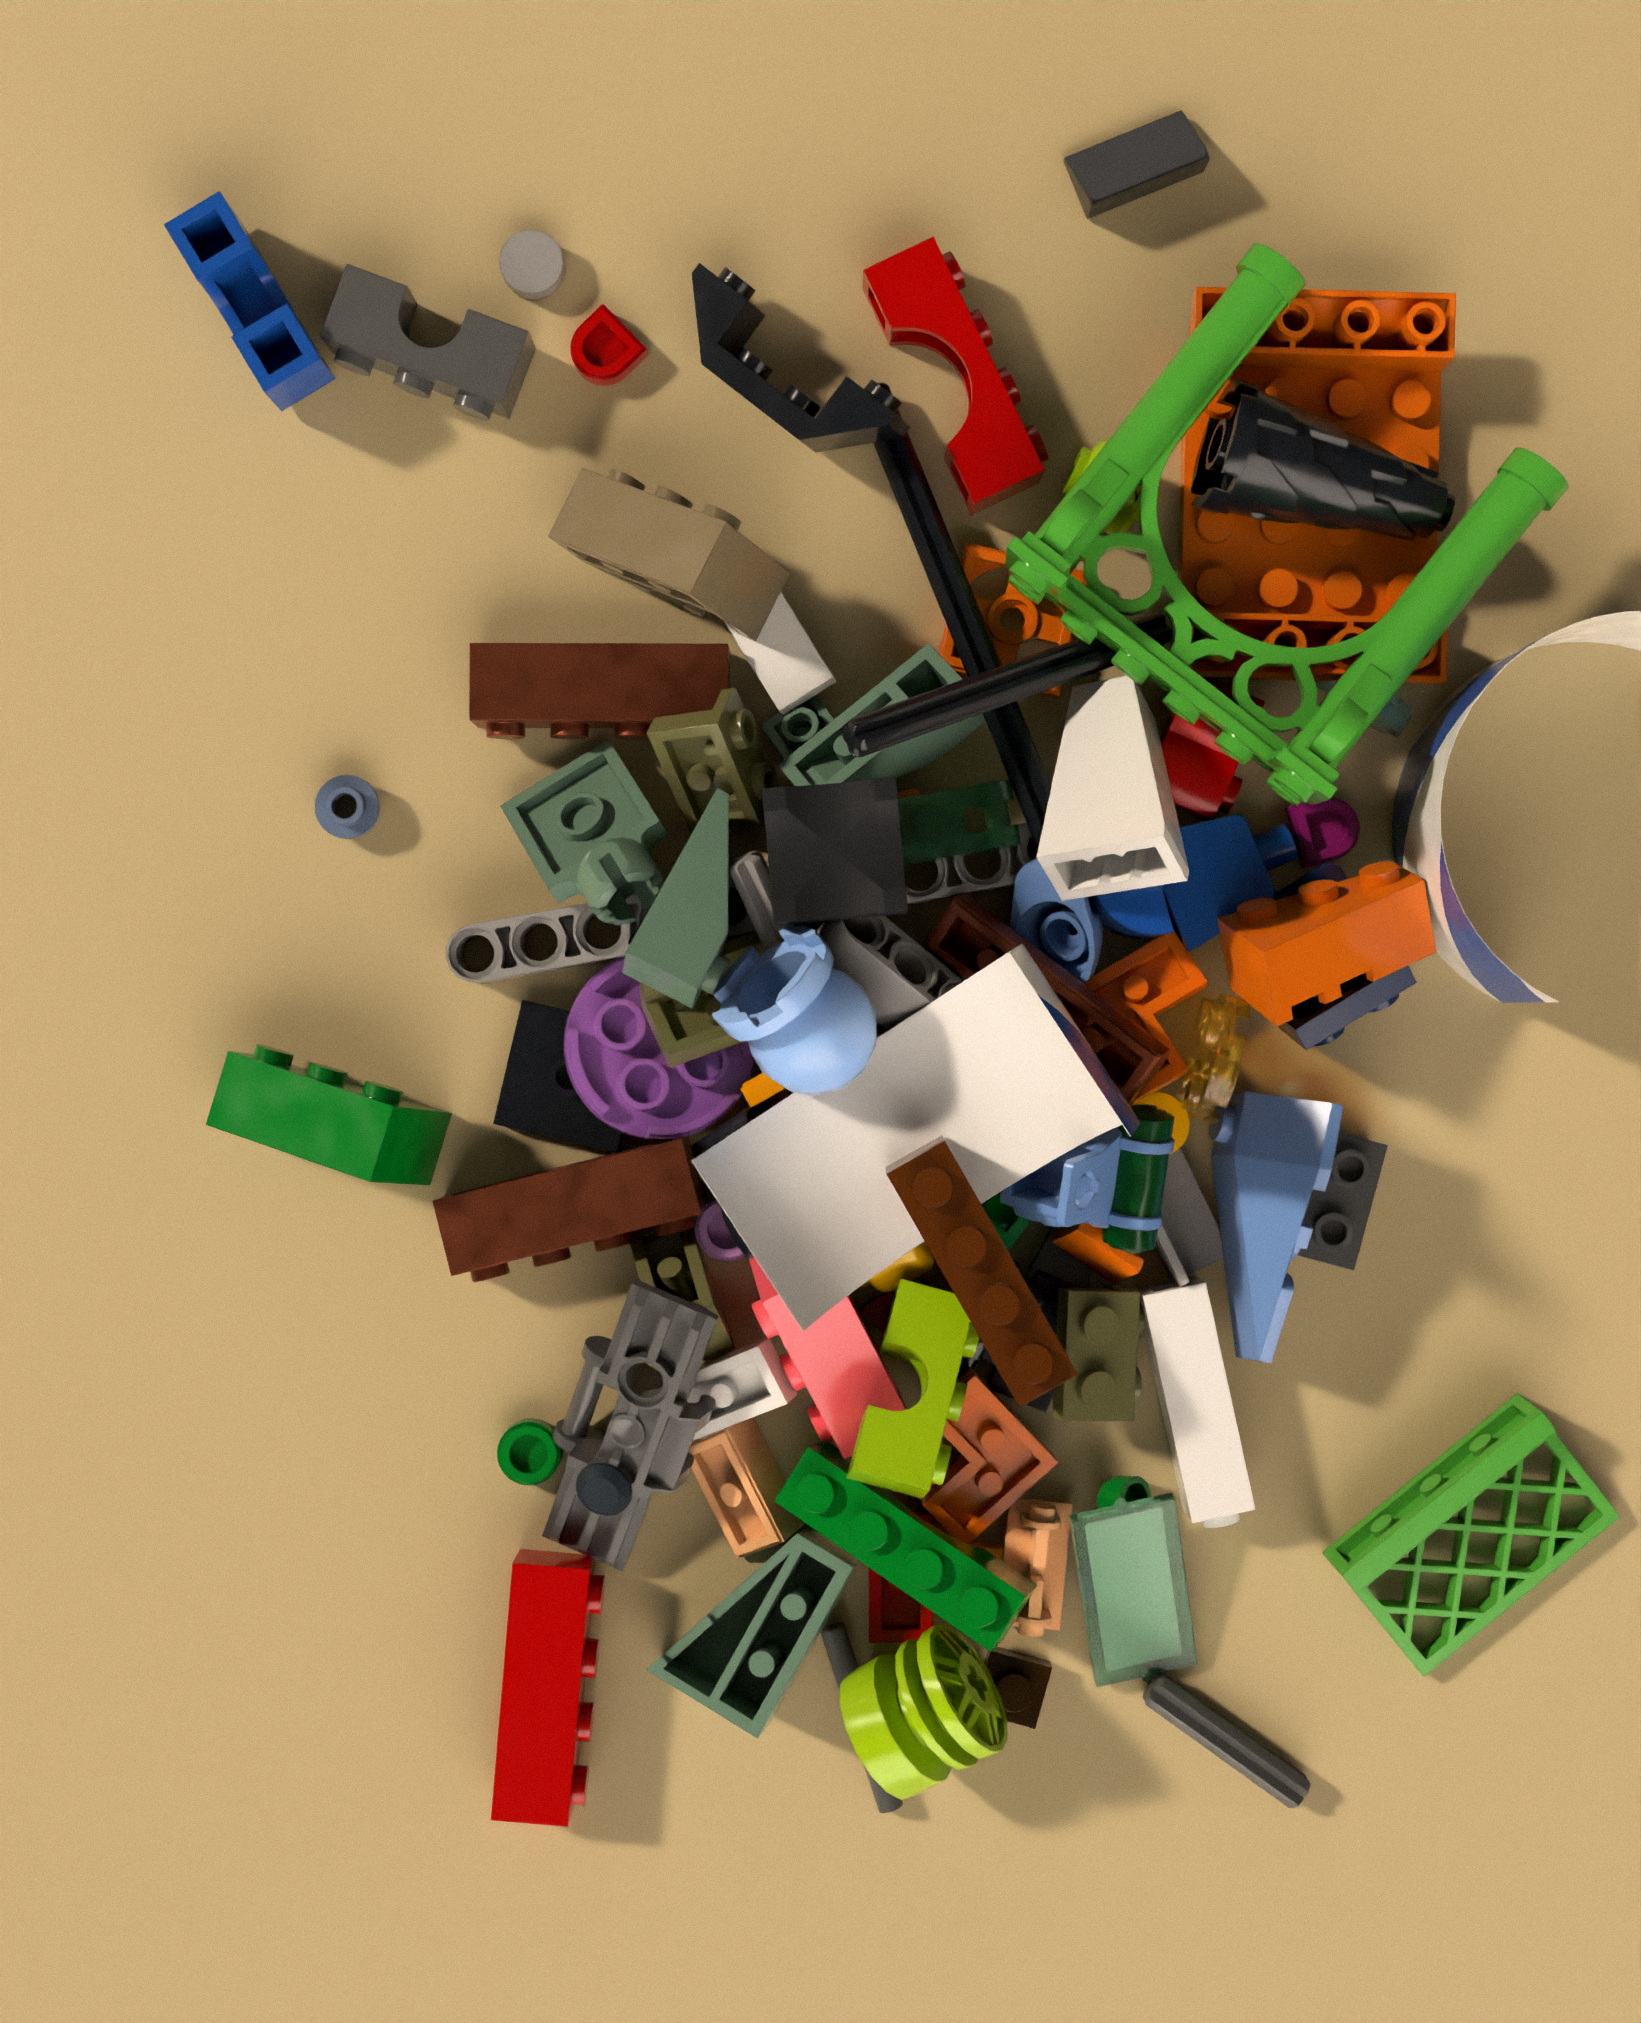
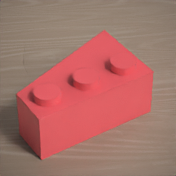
M750 1258L749 1262L760 1296V1300L751 1304L755 1316L768 1339L776 1335L780 1336L787 1353L779 1356V1359L795 1391L804 1387L807 1388L815 1404L807 1407L806 1410L820 1440L824 1443L833 1438L845 1460L853 1455L862 1415L867 1406L872 1405L886 1410L902 1411L907 1409L903 1397L850 1294L822 1315L805 1331H802L756 1259Z

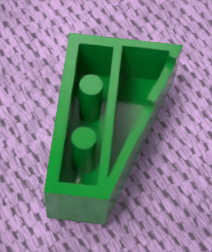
M256 1044L254 1054L234 1051L227 1052L206 1125L368 1182L431 1185L452 1113L402 1098V1090L388 1085L365 1081L364 1086L348 1082L346 1081L348 1072L314 1062L310 1063L309 1069L292 1065L294 1054L273 1047Z

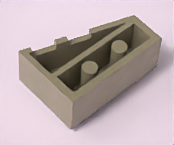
M584 468L581 469L548 535L551 540L581 561L649 593L656 590L685 602L683 607L694 614L704 617L706 611L713 613L736 629L738 634L756 642L790 573L738 532L742 523L738 518L710 504H706L703 512L691 509L693 504L688 499L665 487L658 486L655 494L644 491L646 488L644 484L616 469H611L608 477Z

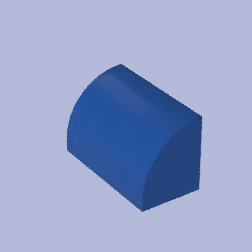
M1162 885L1088 897L1089 903L1100 916L1102 926L1115 934L1130 938H1150L1174 932Z

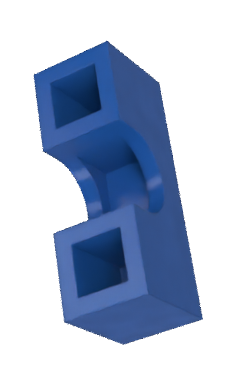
M220 191L164 224L195 278L208 293L232 331L233 336L231 338L264 393L281 412L336 379L240 218Z

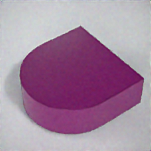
M1331 797L1327 801L1314 805L1306 802L1299 803L1298 806L1292 805L1285 808L1302 869L1341 858L1348 854L1358 841L1360 833L1358 816L1354 809L1341 799Z

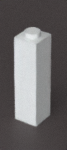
M1198 1276L1188 1277L1189 1283L1179 1286L1174 1281H1168L1136 1288L1135 1291L1140 1292V1303L1145 1313L1144 1333L1183 1511L1192 1523L1202 1521V1525L1205 1528H1218L1240 1521L1239 1513L1256 1509L1207 1284Z

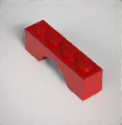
M933 236L864 269L862 289L889 345H915L932 350L946 359L955 368L963 381L968 398V416L962 428L947 444L944 460L972 516L1039 484L1045 471L1042 462L1048 460V453L1036 427L1032 424L1025 428L1014 406L1020 403L1021 399L1011 373L1006 367L997 370L987 347L993 345V339L982 313L978 309L969 312L959 291L965 288L966 285L956 258L950 251L942 255Z

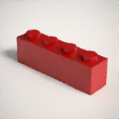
M520 1549L512 1563L491 1811L492 1821L568 1827L574 1805L585 1806L589 1766L578 1765L580 1741H591L594 1702L583 1701L585 1677L596 1678L600 1639L589 1638L590 1615H601L605 1575H594L595 1559L584 1554Z

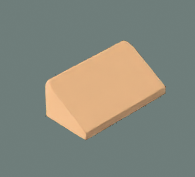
M754 1418L692 1441L688 1452L694 1457L691 1469L737 1559L785 1542L804 1525L805 1522L774 1502L786 1481Z

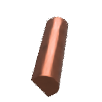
M962 893L954 897L924 948L964 979H968L1023 943L1128 1104L1132 1102L1154 1078L1171 1050L969 895Z

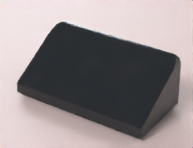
M1180 110L1069 155L1063 161L1085 216L1089 219L1204 172L1210 157L1204 143L1183 111Z

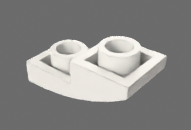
M782 590L756 642L738 634L736 629L725 622L752 669L782 715L787 714L837 682Z

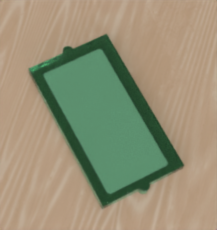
M1172 1492L1127 1502L1124 1498H1118L1113 1506L1069 1515L1093 1679L1096 1686L1101 1687L1140 1677L1143 1681H1150L1153 1679L1154 1674L1197 1665L1176 1500Z

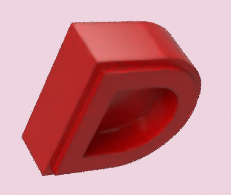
M604 304L598 307L577 328L570 346L571 357L578 373L588 382L600 386H608L620 382L649 355L647 348Z

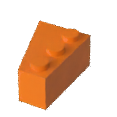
M1377 862L1362 867L1358 871L1359 876L1339 882L1334 880H1316L1300 886L1296 895L1276 901L1272 898H1256L1239 904L1237 912L1217 918L1231 990L1278 1027L1293 1020L1291 1007L1316 995H1318L1320 1003L1327 1004L1342 997L1340 984L1366 972L1367 980L1376 981L1436 953L1424 879L1395 862Z

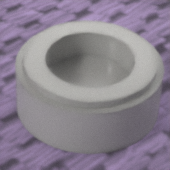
M523 230L511 236L502 247L499 257L500 270L507 286L518 296L532 300L542 299L554 293L561 285L565 274V262L559 245L550 235L539 230Z

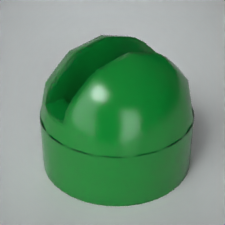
M1120 1475L1112 1477L1102 1484L1097 1491L1096 1505L1101 1516L1104 1517L1152 1506V1494L1148 1483L1143 1478Z

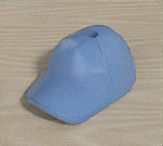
M1033 859L1025 864L1016 875L1009 927L1085 984L1096 971L1103 944V927L1100 916L1089 903L1088 897L1062 901L1038 859Z

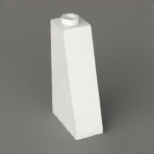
M1127 676L1072 687L1036 856L1062 901L1188 881L1189 867L1156 720L1138 684Z

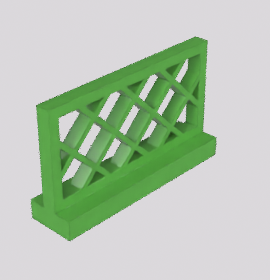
M1518 1393L1322 1552L1423 1677L1620 1517L1555 1432L1557 1430L1545 1414ZM1544 1443L1553 1454L1549 1481L1521 1479L1524 1458ZM1566 1472L1575 1483L1564 1482ZM1507 1473V1478H1502ZM1486 1489L1505 1490L1500 1521L1472 1519L1474 1500ZM1519 1491L1547 1493L1543 1524L1515 1522ZM1562 1494L1585 1496L1595 1508L1593 1512L1575 1526L1558 1525ZM1458 1513L1457 1518H1452L1455 1514ZM1437 1529L1456 1530L1451 1561L1422 1559L1425 1539ZM1470 1531L1498 1533L1494 1564L1466 1562ZM1513 1534L1541 1536L1538 1556L1526 1566L1509 1565ZM1409 1553L1408 1558H1403L1406 1554ZM1387 1570L1406 1571L1402 1601L1377 1599L1367 1586ZM1420 1572L1449 1574L1445 1604L1416 1602ZM1464 1575L1492 1577L1489 1596L1477 1606L1459 1605ZM1389 1613L1400 1614L1399 1626ZM1414 1615L1443 1617L1441 1635L1419 1652L1411 1642Z

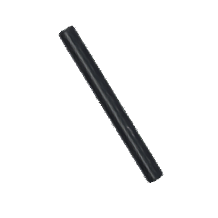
M1152 612L1130 620L1162 646L1172 638V630L1166 625L1165 616L1161 613ZM1096 637L1090 645L1078 638L854 717L842 728V737L853 756L863 757L1112 667L1114 665L1111 660L1116 652Z

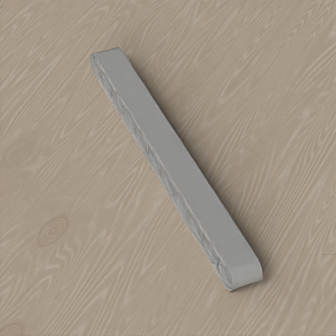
M1027 822L902 845L903 862L913 856H921L928 859L936 871V879L929 889L914 891L906 886L908 906L953 898L962 893L969 895L1013 887L1019 870L1031 861L1027 854V844L1032 834ZM984 845L996 854L998 868L994 876L988 879H977L966 871L963 861L964 854L969 847ZM728 877V891L738 892L732 877ZM637 894L626 898L625 901L637 921L621 925V935L618 942L607 949H598L589 940L588 927L596 915L588 903L470 924L459 928L450 937L446 946V961L450 970L458 978L468 982L489 983L615 960L625 956L630 943L648 912ZM748 912L740 923L728 926L727 937H740L756 933ZM817 922L797 923V924H793V925H794V926H799V925H806V924L817 923ZM549 925L556 933L558 945L555 953L550 958L537 961L528 954L526 938L534 927ZM484 936L492 943L494 959L486 970L474 972L464 961V949L471 939Z

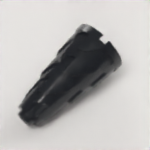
M1239 379L1232 380L1219 397L1217 403L1230 406L1232 409L1227 419L1222 418L1220 420L1210 417L1193 471L1191 493L1200 495L1191 502L1194 508L1212 514L1219 512L1224 514L1233 513L1266 521L1300 522L1328 529H1358L1414 541L1415 536L1427 539L1434 531L1442 532L1447 527L1453 514L1455 496L1448 493L1446 482L1438 479V472L1399 458L1383 447L1356 434L1345 431L1342 426L1322 416L1267 394L1256 384Z

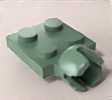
M609 739L500 805L546 887L558 904L571 896L580 894L584 896L594 914L601 921L608 924L623 925L637 921L625 901L626 898L636 893L646 911H649L664 884L662 874L650 856L651 849L669 835Z

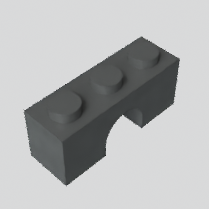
M346 264L320 334L324 343L335 354L333 361L336 364L364 376H370L372 368L395 376L393 383L397 387L419 397L430 398L432 390L455 399L453 406L456 409L478 419L489 420L492 413L510 419L536 350L529 331L468 309L458 334L450 342L434 348L419 346L413 343L409 336L411 321L418 304L408 286Z

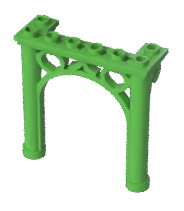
M1254 243L1237 264L1236 270L1238 275L1036 534L1034 535L1028 531L1022 540L1015 536L1006 547L1005 566L1011 574L1008 582L1021 594L1036 604H1039L1045 597L1065 612L1059 621L1076 637L1089 645L1096 637L1116 652L1111 662L1127 677L1140 685L1148 677L1168 694L1162 702L1173 713L1191 725H1194L1200 718L1217 731L1220 735L1214 743L1228 756L1244 766L1252 759L1272 774L1266 781V784L1279 796L1294 806H1298L1300 802L1314 805L1329 800L1338 788L1333 785L1340 775L1335 770L1336 767L1542 510L1550 511L1569 486L1562 474L1542 457L1527 449L1515 448L1499 467L1497 475L1384 616L1366 631L1343 642L1311 648L1279 646L1246 636L1215 618L1187 591L1169 562L1159 532L1157 495L1163 469L1176 446L1284 308L1289 307L1305 286L1304 278L1287 259L1263 244ZM1141 485L1139 496L1141 535L1115 532L1102 537L1101 534ZM1115 549L1145 554L1152 577L1149 591L1142 597L1133 600L1123 599L1115 595L1112 589L1105 587L1099 580L1097 564L1100 558L1107 552ZM1080 561L1084 563L1083 580L1085 585L1071 575ZM1162 590L1171 602V604L1163 609V612L1171 620L1174 631L1173 645L1169 651L1123 616H1134L1146 612L1157 603ZM1192 625L1208 638L1191 643ZM1235 653L1250 658V660L1238 668L1233 678L1232 696L1234 702L1189 666L1193 662L1206 657L1220 658L1230 663ZM1358 655L1322 702L1317 705L1318 689L1310 666L1327 665ZM1264 666L1290 667L1301 692V701L1297 711L1285 718L1274 717L1266 713L1263 707L1256 705L1248 692V680L1252 672ZM1295 728L1298 730L1288 744L1273 733H1283Z

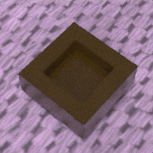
M996 1647L992 1652L987 1650L984 1664L989 1670L1000 1694L1007 1721L1035 1729L1052 1670L1050 1661Z

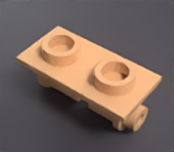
M1019 1498L1008 1508L1003 1562L1037 1585L1012 1625L1018 1626V1633L1020 1635L1042 1637L1044 1629L1060 1631L1072 1503Z

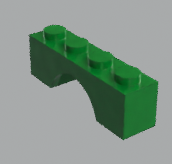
M821 1441L808 1446L774 1502L992 1652L1004 1639L1037 1585L984 1548L962 1542L926 1522L899 1502L886 1489L848 1479L847 1474L851 1457L844 1460L839 1449L828 1441L824 1443Z

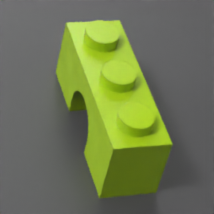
M900 1279L893 1294L879 1353L902 1359L915 1369L921 1382L920 1401L913 1407L902 1411H891L872 1405L867 1406L862 1415L847 1474L848 1479L921 1499L930 1491L931 1483L942 1486L952 1450L951 1446L941 1444L947 1419L958 1421L967 1389V1383L957 1381L962 1356L973 1359L979 1341L976 1330L954 1293Z

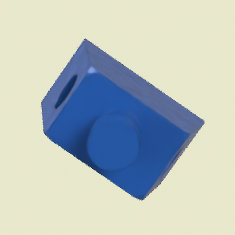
M1240 813L1180 827L1189 867L1188 881L1164 884L1162 889L1172 928L1185 946L1186 951L1196 949L1220 934L1217 918L1237 912L1239 904L1256 898H1275L1276 890L1268 871L1298 859L1296 845L1284 824L1252 836L1244 816Z

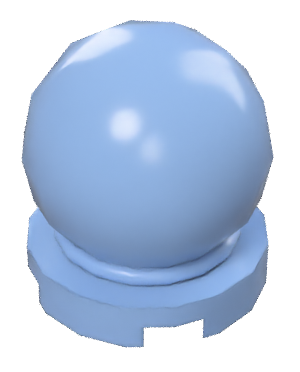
M805 925L786 927L779 930L781 937L785 941L774 945L762 955L752 946L727 970L713 994L721 1003L719 1011L712 1013V1016L730 1037L740 1042L748 1041L751 1054L762 1073L793 1093L813 1096L842 1089L863 1073L875 1049L877 1032L876 1012L863 986L845 972L832 967L834 958L831 949L814 929Z

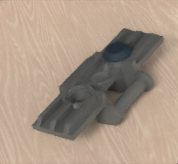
M634 1279L612 1339L603 1336H590L585 1340L581 1353L585 1363L566 1417L556 1423L552 1436L553 1441L562 1449L569 1451L570 1454L565 1464L567 1467L542 1534L543 1537L620 1571L625 1569L653 1492L673 1493L674 1490L687 1480L694 1462L693 1455L688 1453L695 1433L708 1424L716 1401L709 1395H702L698 1403H688L687 1400L719 1315ZM648 1364H651L652 1366L657 1368L658 1371L650 1367ZM603 1385L616 1390L619 1394L607 1431L589 1425Z

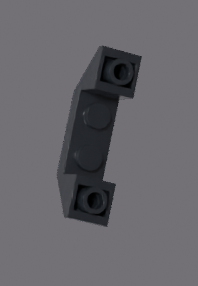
M700 263L692 272L701 364L815 453L899 439L905 436L911 427L895 414L902 402L872 379L863 389L846 376L822 410L818 404L792 384L784 394L766 381L773 370L743 347L765 317L749 301L755 290L726 267H724L718 277Z

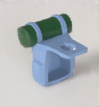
M1130 1105L1140 1121L1138 1129L1132 1136H1129L1123 1125L1113 1128L1059 1156L1000 1192V1202L1013 1207L1015 1215L1041 1222L1046 1226L1070 1227L1080 1223H1087L1093 1227L1102 1228L1103 1242L1109 1244L1112 1248L1123 1250L1127 1253L1134 1254L1153 1250L1156 1247L1158 1229L1162 1226L1163 1222L1161 1208L1169 1154L1174 1148L1175 1140L1172 1138L1175 1117L1165 1110L1158 1109L1155 1105Z

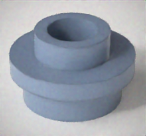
M340 775L330 779L320 788L315 800V813L318 822L328 833L342 839H354L365 835L374 827L380 813V802L376 791L367 781L353 775ZM344 795H352L357 803L355 813L349 818H341L336 812V803Z

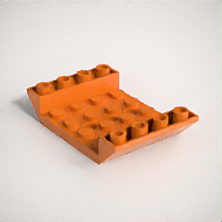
M1228 287L1195 288L1188 338ZM1302 289L1289 307L1284 308L1182 438L1178 578L1196 601L1215 618L1246 636L1279 646L1311 648L1343 642L1361 634L1377 623L1437 550V531H1434L1427 539L1415 536L1414 541L1358 529H1328L1300 522L1266 521L1233 513L1224 514L1219 512L1212 514L1194 508L1191 502L1200 495L1191 493V485L1197 454L1209 418L1213 417L1220 420L1228 418L1232 407L1217 403L1226 386L1235 379L1256 384L1267 394L1322 416L1342 426L1345 431L1365 438L1399 458L1438 472L1439 479L1441 371L1455 358L1456 293ZM1192 625L1191 643L1208 638ZM1448 629L1404 684L1447 683ZM1235 653L1233 660L1228 663L1220 658L1206 657L1193 662L1189 667L1204 679H1233L1238 668L1250 660V658ZM1358 655L1327 665L1310 666L1314 680L1337 682ZM1264 666L1252 672L1249 680L1296 681L1290 667Z

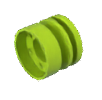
M947 1624L935 1625L922 1632L919 1639L905 1641L900 1645L895 1656L892 1654L880 1655L845 1675L840 1684V1708L846 1731L856 1754L871 1777L887 1793L900 1800L912 1798L947 1779L952 1768L956 1770L967 1769L975 1765L978 1759L987 1758L1002 1751L1007 1742V1718L1000 1694L989 1670L976 1650L962 1634Z

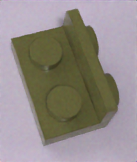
M722 689L712 710L655 717L647 731V735L690 833L692 834L717 788L729 794V831L761 827L764 821L762 788L778 787V778L773 764L769 761L766 762L757 741V727L754 716L750 710L744 709L737 689Z

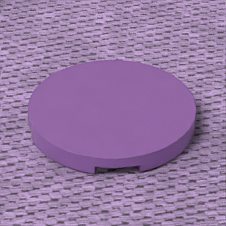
M625 956L619 957L602 967L590 978L578 994L568 1015L564 1033V1057L572 1085L582 1102L598 1119L623 1134L654 1141L673 1140L694 1135L719 1121L734 1107L742 1095L740 1088L743 1087V1083L749 1081L754 1063L749 1043L744 1041L669 1068L641 1008L640 982L622 973Z

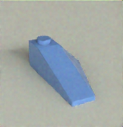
M1245 1091L1223 1094L1222 1102L1218 1103L1212 1112L1209 1123V1137L1214 1141L1211 1158L1236 1357L1266 1363L1272 1362L1294 1292L1293 1280L1291 1275L1287 1273L1290 1260H1293L1298 1255L1300 1249L1308 1248L1313 1228L1306 1224L1305 1212L1312 1190L1326 1191L1333 1167L1343 1105Z

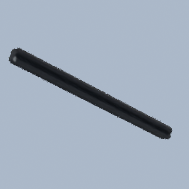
M878 383L892 394L890 387L886 383ZM898 409V410L895 412V414H897V415L902 419L901 414H900L899 409ZM908 432L903 438L873 443L967 676L971 677L1002 666ZM1015 701L985 712L983 716L1038 849L1051 791V783L1019 704Z

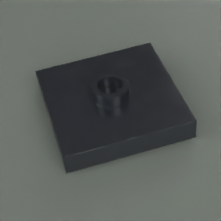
M522 1000L493 1124L618 1153L623 1133L609 1127L598 1119L582 1102L570 1080L564 1057V1033L570 1011Z

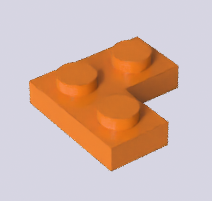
M1175 931L1156 938L1092 976L1085 983L1086 986L1171 1050L1160 1070L1145 1089L1129 1103L1130 1105H1135L1185 1075L1188 1070L1186 1063L1156 1017L1205 989L1208 981L1189 952L1186 951L1185 946Z
M971 1367L957 1379V1381L967 1383L965 1399L958 1421L947 1419L943 1436L963 1456L947 1469L942 1486L932 1483L930 1491L923 1499L919 1498L922 1506L954 1538L967 1544L971 1543L1058 1464L1054 1454Z

